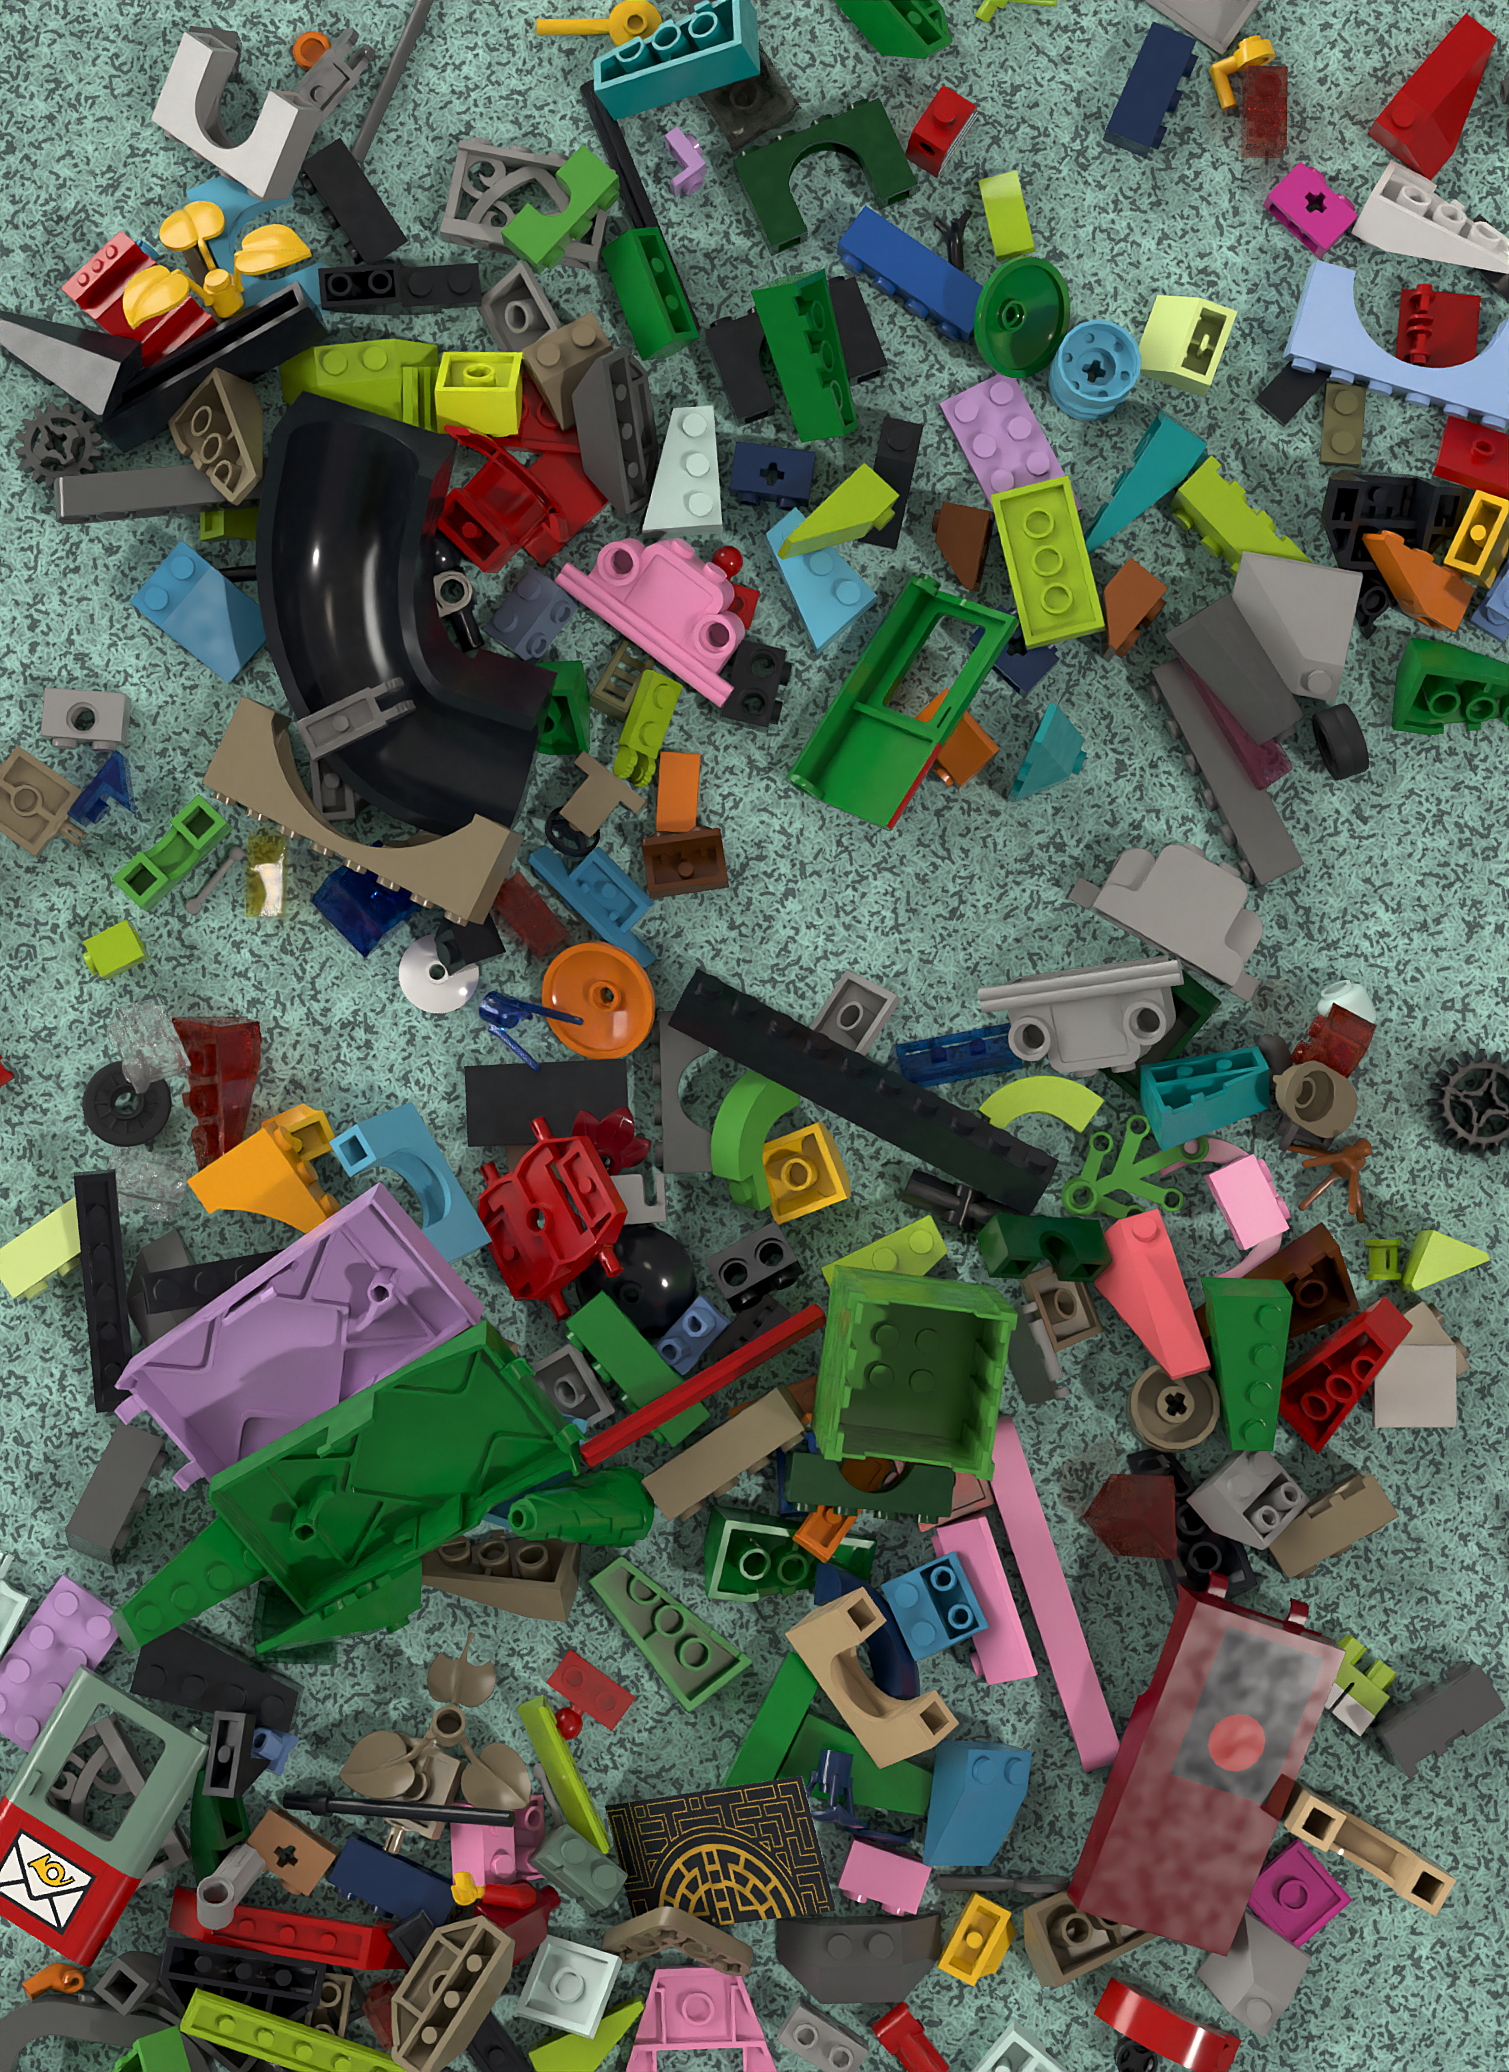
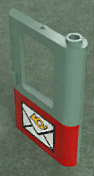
M80 1664L0 1801V1915L75 1963L92 1967L193 1792L198 1771L207 1767L212 1732L197 1724H193L191 1729L180 1726L149 1705ZM103 1703L162 1738L166 1746L122 1825L111 1841L103 1839L51 1806L47 1801L48 1793L96 1710Z

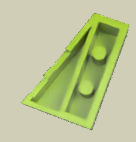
M927 1215L821 1267L820 1270L829 1288H831L834 1265L924 1276L948 1252V1249L931 1215Z

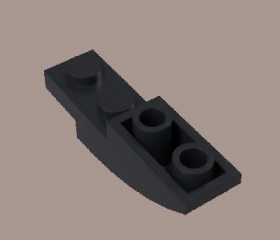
M398 263L318 268L321 308L325 311L364 315H425L442 313V309L480 307L482 305L478 263L399 268Z

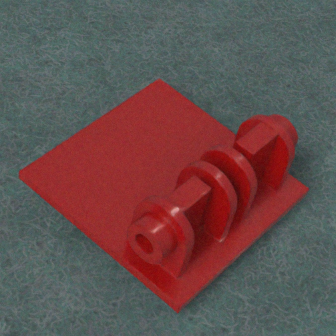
M1418 284L1416 290L1402 288L1395 358L1420 367L1446 368L1464 364L1476 357L1481 296L1432 291L1433 286L1430 284Z

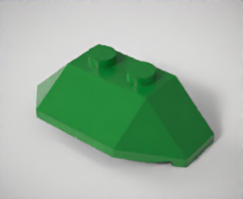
M834 0L880 55L927 59L948 47L953 41L951 34L948 33V22L944 8L937 0Z

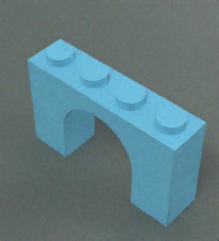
M223 176L186 191L191 203L195 201H209L216 204L222 210L226 223L224 231L215 238L205 240V243L214 263L217 262L219 269L226 270L233 277L234 245L242 227L252 218L293 201L294 198L291 193L288 199H270L269 202H263L250 196L247 193L248 188L242 183L231 181ZM320 261L276 280H261L242 274L244 291L241 294L245 301V306L241 312L297 280L319 308L321 315L330 312L321 308L318 268H324L322 262Z
M412 1101L359 1122L329 1142L349 1178L371 1168L381 1166L396 1171L407 1180L416 1192L422 1206L423 1226L421 1231L449 1265L468 1257L492 1241Z

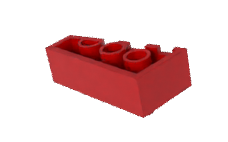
M1384 1296L1284 1369L1278 1412L1317 1454H1319L1411 1331L1413 1325Z

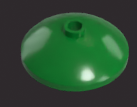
M1017 257L1001 265L983 287L975 311L974 334L982 359L996 373L1010 378H1026L1043 370L1054 359L1067 334L1070 320L1068 288L1061 273L1054 265L1037 257Z

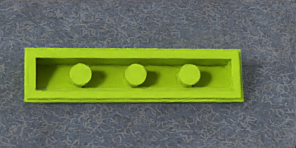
M541 1695L518 1706L519 1715L569 1826L604 1855L609 1853V1836L569 1746L562 1736L560 1729L556 1727L557 1721L547 1697Z

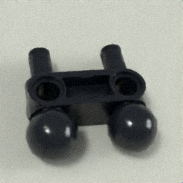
M436 529L433 550V575L437 607L441 620L445 618L446 621H451L462 651L466 653L485 645L472 612L478 603L474 596L471 582L467 578L464 568L460 567L462 551L441 530ZM449 582L457 583L463 590V598L457 603L445 601L440 592L444 584Z

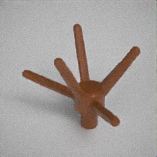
M1359 1138L1353 1146L1345 1145L1338 1153L1291 1143L1287 1149L1288 1151L1317 1157L1304 1160L1302 1162L1304 1168L1332 1164L1333 1171L1298 1205V1209L1304 1211L1340 1176L1350 1179L1348 1212L1351 1215L1356 1213L1357 1221L1363 1223L1365 1217L1358 1177L1359 1171L1366 1164L1365 1158L1372 1154L1371 1143L1365 1138Z

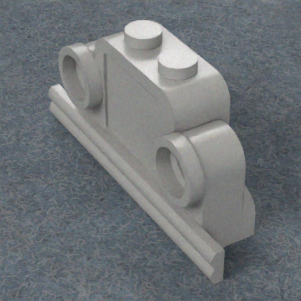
M1185 842L1183 846L1172 844L1165 847L1157 855L1156 859L1149 851L1142 848H1133L1121 853L1114 861L1112 871L1101 889L1079 877L1068 899L1156 950L1161 951L1163 954L1168 955V957L1174 960L1180 959L1182 965L1244 1001L1249 1002L1261 981L1245 973L1243 968L1262 937L1263 925L1256 913L1248 909H1241L1247 899L1248 890L1245 883L1239 879L1241 873L1237 869L1223 862H1220L1218 866L1204 859L1206 853L1202 849L1189 842Z
M1168 955L1019 976L1003 985L978 989V996L983 1013L1008 1009L1011 1024L1008 1042L1011 1050L1017 1057L1026 1061H1036L1048 1054L1049 1062L1056 1071L1061 1073L1073 1072L1075 1078H1081L1097 1074V1069L1111 1067L1113 1073L1135 1069V1061L1145 1055L1151 1046L1160 1041L1173 1027L1176 1013L1170 986L1183 985L1184 979L1180 959L1169 961Z

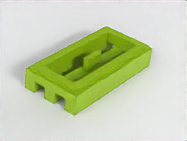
M403 367V422L438 433L434 390L440 367ZM418 375H419V399H418Z

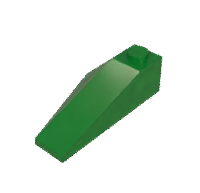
M582 660L533 664L558 673L538 753L570 755L581 754L584 750L589 754L590 692Z
M420 1557L320 1607L256 1645L255 1648L258 1654L371 1635L385 1628L388 1634H391L410 1623L407 1616L421 1608L422 1561Z

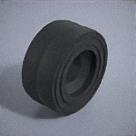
M1342 703L1313 714L1312 727L1315 741L1324 765L1332 778L1339 781L1368 770L1369 755L1361 727L1350 707Z

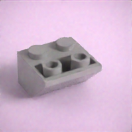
M1236 1450L1192 1493L1187 1502L1213 1532L1264 1550L1310 1502V1499L1269 1451Z

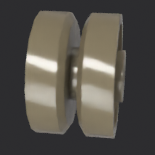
M1158 1364L1152 1365L1132 1384L1126 1398V1418L1132 1433L1144 1446L1160 1453H1180L1195 1447L1213 1431L1220 1415V1396L1214 1381L1205 1371L1171 1380ZM1166 1401L1176 1402L1178 1412L1173 1415L1168 1414L1166 1410L1169 1405Z

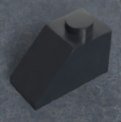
M490 911L483 925L468 921L466 927L442 916L434 941L437 946L438 959L445 966L449 977L487 964L506 952Z

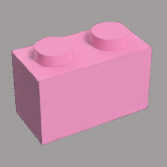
M853 1835L837 1884L839 1888L844 1889L843 1895L854 1901L866 1903L867 1898L883 1903L881 1908L891 1914L904 1917L905 1913L909 1912L916 1915L932 1866L922 1864L923 1859Z

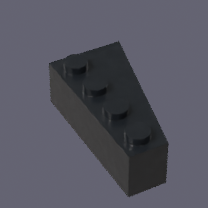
M182 1623L141 1646L129 1693L212 1714L215 1711L257 1715L255 1725L289 1733L295 1727L305 1687L250 1659L232 1647L213 1639L195 1627Z

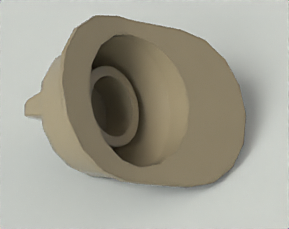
M1314 1060L1289 1067L1282 1075L1273 1076L1272 1080L1277 1084L1275 1098L1278 1107L1294 1123L1314 1135L1323 1138L1337 1137L1345 1132L1353 1122L1357 1111V1094L1353 1085L1344 1076L1323 1063Z

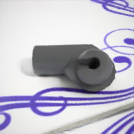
M1264 1034L1259 1038L1257 1046L1262 1055L1267 1057L1271 1065L1269 1091L1275 1093L1277 1084L1272 1080L1273 1076L1282 1075L1285 1070L1293 1066V1059L1285 1040L1281 1036Z

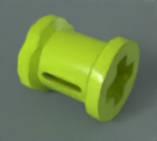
M1401 1239L1364 1240V1246L1368 1247L1369 1272L1365 1274V1280H1402V1273L1398 1272L1397 1247L1401 1246Z

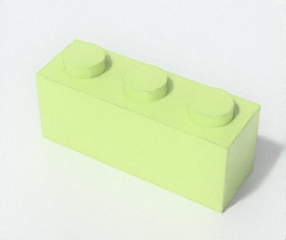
M75 1197L0 1248V1280L13 1299L26 1296L28 1300H31L49 1288L46 1283L49 1278L58 1272L64 1277L82 1265L79 1259L81 1257Z

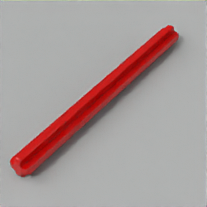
M812 1304L580 1445L578 1450L582 1460L589 1467L596 1466L826 1324L825 1313L817 1304Z

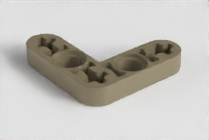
M659 1907L607 1929L604 1932L601 1951L619 1956L622 1964L633 1963L673 1947L711 1968L731 1976H744L750 1973L754 1951L748 1944L674 1907Z

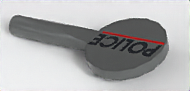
M940 1874L939 1876L940 1891L1015 1889L1030 1892V1897L1046 1898L1054 1894V1892L1068 1890L1070 1886V1878L1059 1875L1020 1876L1016 1878L972 1874Z

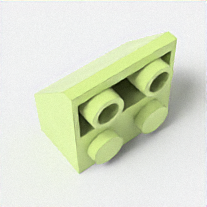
M1157 295L1138 346L1141 355L1140 374L1205 397L1211 386L1238 311L1198 297Z

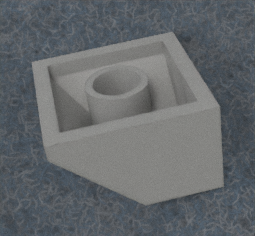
M1245 1909L1227 1957L1210 1952L1196 1974L1232 2016L1264 2038L1289 2006L1312 1958L1308 1953Z

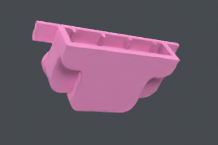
M632 538L611 542L601 549L597 557V563L588 576L570 562L565 564L554 581L557 585L719 708L722 707L734 690V687L722 679L720 675L745 635L742 620L735 613L726 611L734 599V588L726 579L727 574L724 570L711 562L704 563L694 555V548L679 538L674 540L669 538L662 539L648 547Z

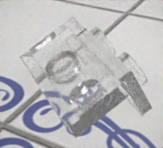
M114 1146L107 1169H115L119 1212L128 1213L132 1210L146 1213L151 1218L159 1221H169L170 1219L181 1221L184 1214L183 1202L189 1186L186 1181L192 1176L194 1170L193 1161L129 1147Z

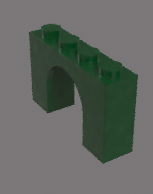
M880 98L870 102L868 99L858 100L847 107V112L835 117L831 114L823 115L812 121L811 127L797 133L796 130L783 132L774 139V143L762 148L759 145L748 147L737 155L738 158L733 160V171L771 256L802 244L808 239V230L792 196L789 181L796 166L803 159L814 153L833 151L842 153L854 160L863 171L880 210L916 195L918 183Z

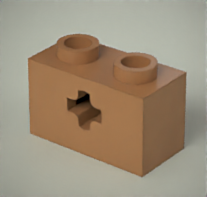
M275 1803L269 1808L245 1843L256 1849L258 1854L265 1860L266 1866L263 1872L269 1869L281 1878L279 1883L287 1891L296 1896L303 1893L307 1897L340 1851L335 1845ZM290 1844L296 1848L293 1854L295 1858L292 1857L287 1862L281 1856L284 1853L283 1849L287 1848Z

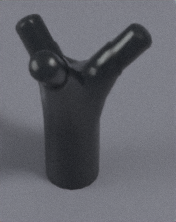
M966 209L959 219L953 218L951 220V228L947 227L940 220H936L933 224L942 233L946 241L948 263L959 270L964 269L963 237L967 221L972 215L969 209Z

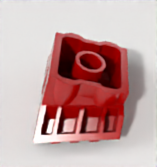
M120 230L61 287V290L104 333L142 341L144 369L217 327L219 324L197 304L192 296L188 295L174 309L144 321L133 330L126 319L123 309L125 288L136 274L158 264L144 253L136 242Z

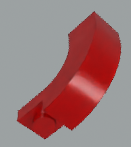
M1114 1977L1110 1978L1093 2013L1137 2043L1196 2072H1227L1242 2042L1235 2035L1194 2020L1162 2003L1140 1987Z

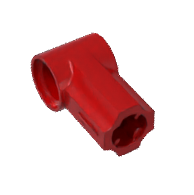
M905 2001L899 2003L871 2025L873 2032L885 2049L892 2056L896 2055L908 2072H947L950 2069L949 2064L924 2033L925 2028L919 2019L915 2020L908 2010L909 2005Z

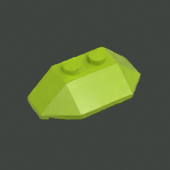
M393 338L309 348L280 365L283 401L291 406L304 390L403 422V367H440L438 345ZM418 375V399H419V375Z

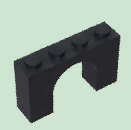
M837 276L827 280L850 387L887 374L888 363L855 276L845 279L844 276ZM756 306L750 308L746 316L735 320L731 316L720 318L710 324V329L705 330V341L738 428L775 415V404L759 361L762 348L767 339Z

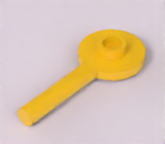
M624 0L614 7L609 18L536 19L537 35H610L616 47H619L637 36H640L643 40L652 36L659 28L658 25L662 23V18L656 7L646 0Z

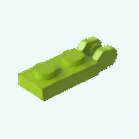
M646 669L643 672L618 742L620 746L612 768V773L616 777L623 780L630 776V781H632L633 785L639 788L648 786L655 772V760L659 754L681 693L682 684L653 670Z

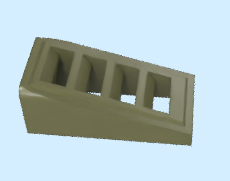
M626 636L623 637L589 700L590 707L621 723H624L629 714L643 672L646 669L652 670L657 662L651 655L644 664L625 654L627 648H631L630 644L640 648ZM622 662L640 671L638 677L619 668V663ZM615 677L631 685V690L627 691L610 682L611 678ZM605 691L624 700V702L610 696L609 694L605 693Z

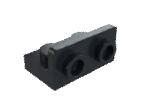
M770 1294L762 1296V1300L756 1306L741 1311L732 1324L711 1346V1351L718 1358L723 1359L789 1319L792 1314Z

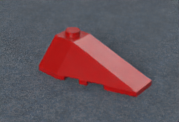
M1466 13L1375 119L1368 135L1414 172L1431 181L1456 149L1497 37Z

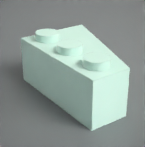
M713 405L673 408L642 529L643 539L723 533Z

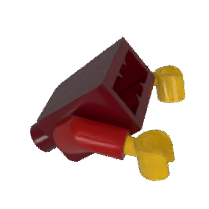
M460 1871L454 1874L456 1885L451 1886L454 1900L459 1905H469L477 1898L482 1899L474 1906L473 1918L481 1915L486 1916L515 1939L512 1968L547 1937L549 1913L561 1904L558 1892L551 1885H546L537 1890L525 1879H519L510 1885L485 1882L484 1886L475 1885L473 1875L470 1872Z

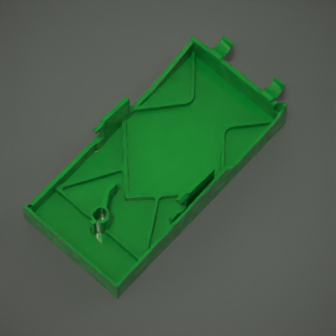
M486 1319L212 1476L208 1502L300 1611L307 1615L480 1525L486 1513L507 1499L564 1471H572L575 1477L580 1474V1453L578 1450L580 1440H584V1442L588 1440L576 1424H569L530 1375L535 1376L536 1373L525 1358H517Z

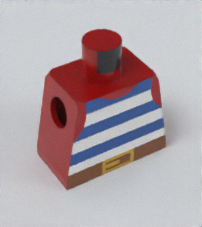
M943 85L911 133L905 153L907 160L935 178H938L977 120V106ZM925 143L929 145L935 153H931L925 150L922 147V144Z

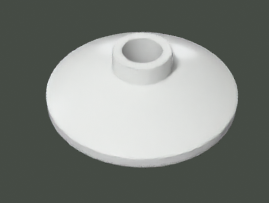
M431 934L416 940L405 951L399 966L400 986L407 999L419 1009L430 1013H447L460 1008L471 998L478 984L479 968L476 967L449 977L445 966L441 964L437 956V946L434 941L436 934ZM435 965H441L445 969V975L440 980H434L430 975V971Z

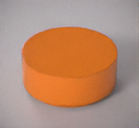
M316 31L300 35L293 46V55L297 65L305 72H308L328 48L331 49V42L324 34Z

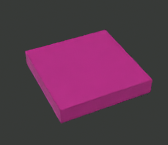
M1295 1837L1261 1868L1248 1905L1264 1923L1300 1948L1345 1908L1352 1899L1301 1840Z

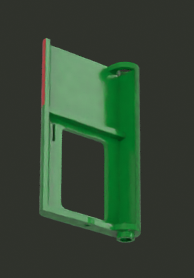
M921 573L919 577L911 575L785 777V780L790 785L811 798L890 832L898 822L947 740L953 735L964 717L963 714L1020 624L1015 616L939 591L941 584L924 573ZM943 616H949L985 629L979 644L934 717L929 722H922L887 708L889 700L936 624Z

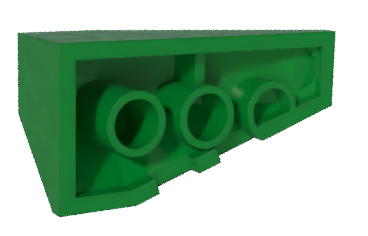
M1411 637L1396 673L1391 723L1393 730L1424 735L1444 734V724L1466 722L1467 731L1481 730V722L1496 718H1502L1503 722L1509 726V664L1449 643Z
M712 1505L703 1543L705 1595L707 1598L750 1603L759 1601L760 1597L776 1594H781L782 1596L796 1594L797 1590L815 1587L817 1564L824 1562L792 1539L803 1522L751 1510ZM846 1533L826 1563L845 1568L868 1581L878 1542L872 1538Z

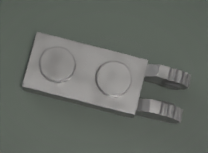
M353 27L343 30L340 36L332 42L331 49L328 48L291 91L296 92L324 111L318 127L360 80L358 76L374 58V49L369 44H366L349 58L347 64L342 60L358 41L359 34Z
M396 677L372 689L367 687L297 721L295 724L312 759L317 761L387 727L388 722L395 721L414 711L416 707L412 700L402 701L384 712H381L376 701L400 691L405 685L402 678Z

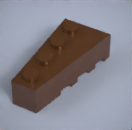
M1323 1222L1241 1277L1246 1279L1282 1280L1293 1297L1288 1340L1360 1309L1340 1247ZM1205 1302L1193 1310L1211 1364L1209 1372L1213 1373L1215 1372V1367L1212 1362L1210 1330L1207 1325Z

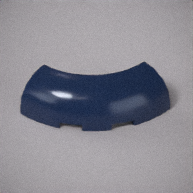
M831 1563L817 1564L814 1605L824 1606L858 1588L864 1587L887 1620L865 1639L869 1646L867 1655L872 1666L875 1686L885 1694L898 1700L906 1701L919 1697L920 1679L917 1661H914L889 1603L874 1587L855 1573Z

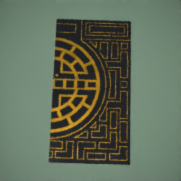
M802 1776L605 1806L619 1866L628 1874L624 1886L632 1918L659 1907H674L712 1926L836 1911L813 1817L810 1816L811 1810Z

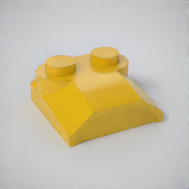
M822 1121L764 1144L763 1166L772 1200L769 1208L774 1218L773 1221L776 1220L778 1225L851 1197L848 1174L834 1138Z

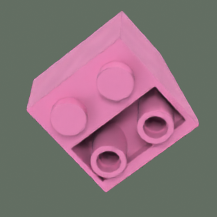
M543 1794L531 1795L530 1803L526 1808L511 1810L515 1813V1822L512 1828L450 1823L453 1885H456L454 1874L460 1871L470 1872L473 1875L475 1885L484 1886L485 1882L510 1885L519 1879L529 1881L545 1877L528 1863L531 1855L545 1836ZM466 1799L452 1803V1806L473 1807Z

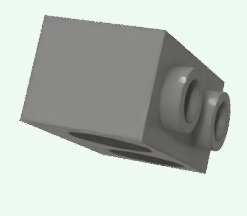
M798 1997L777 2031V2041L824 2072H857L869 2053V2045L866 2039L801 1997Z

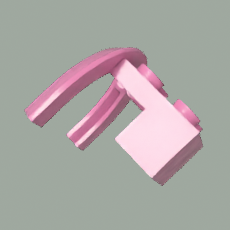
M1206 1138L1209 1144V1151L1201 1162H1215L1226 1166L1205 1175L1204 1178L1239 1250H1246L1254 1246L1253 1250L1242 1262L1214 1277L1241 1278L1279 1251L1283 1231L1290 1229L1286 1220L1291 1218L1284 1200L1280 1195L1278 1196L1272 1182V1175L1262 1158L1256 1160L1254 1154L1249 1155L1231 1143ZM1196 1139L1185 1142L1184 1149L1186 1152L1194 1154L1200 1149V1143ZM1181 1160L1159 1170L1161 1176H1164L1190 1163Z

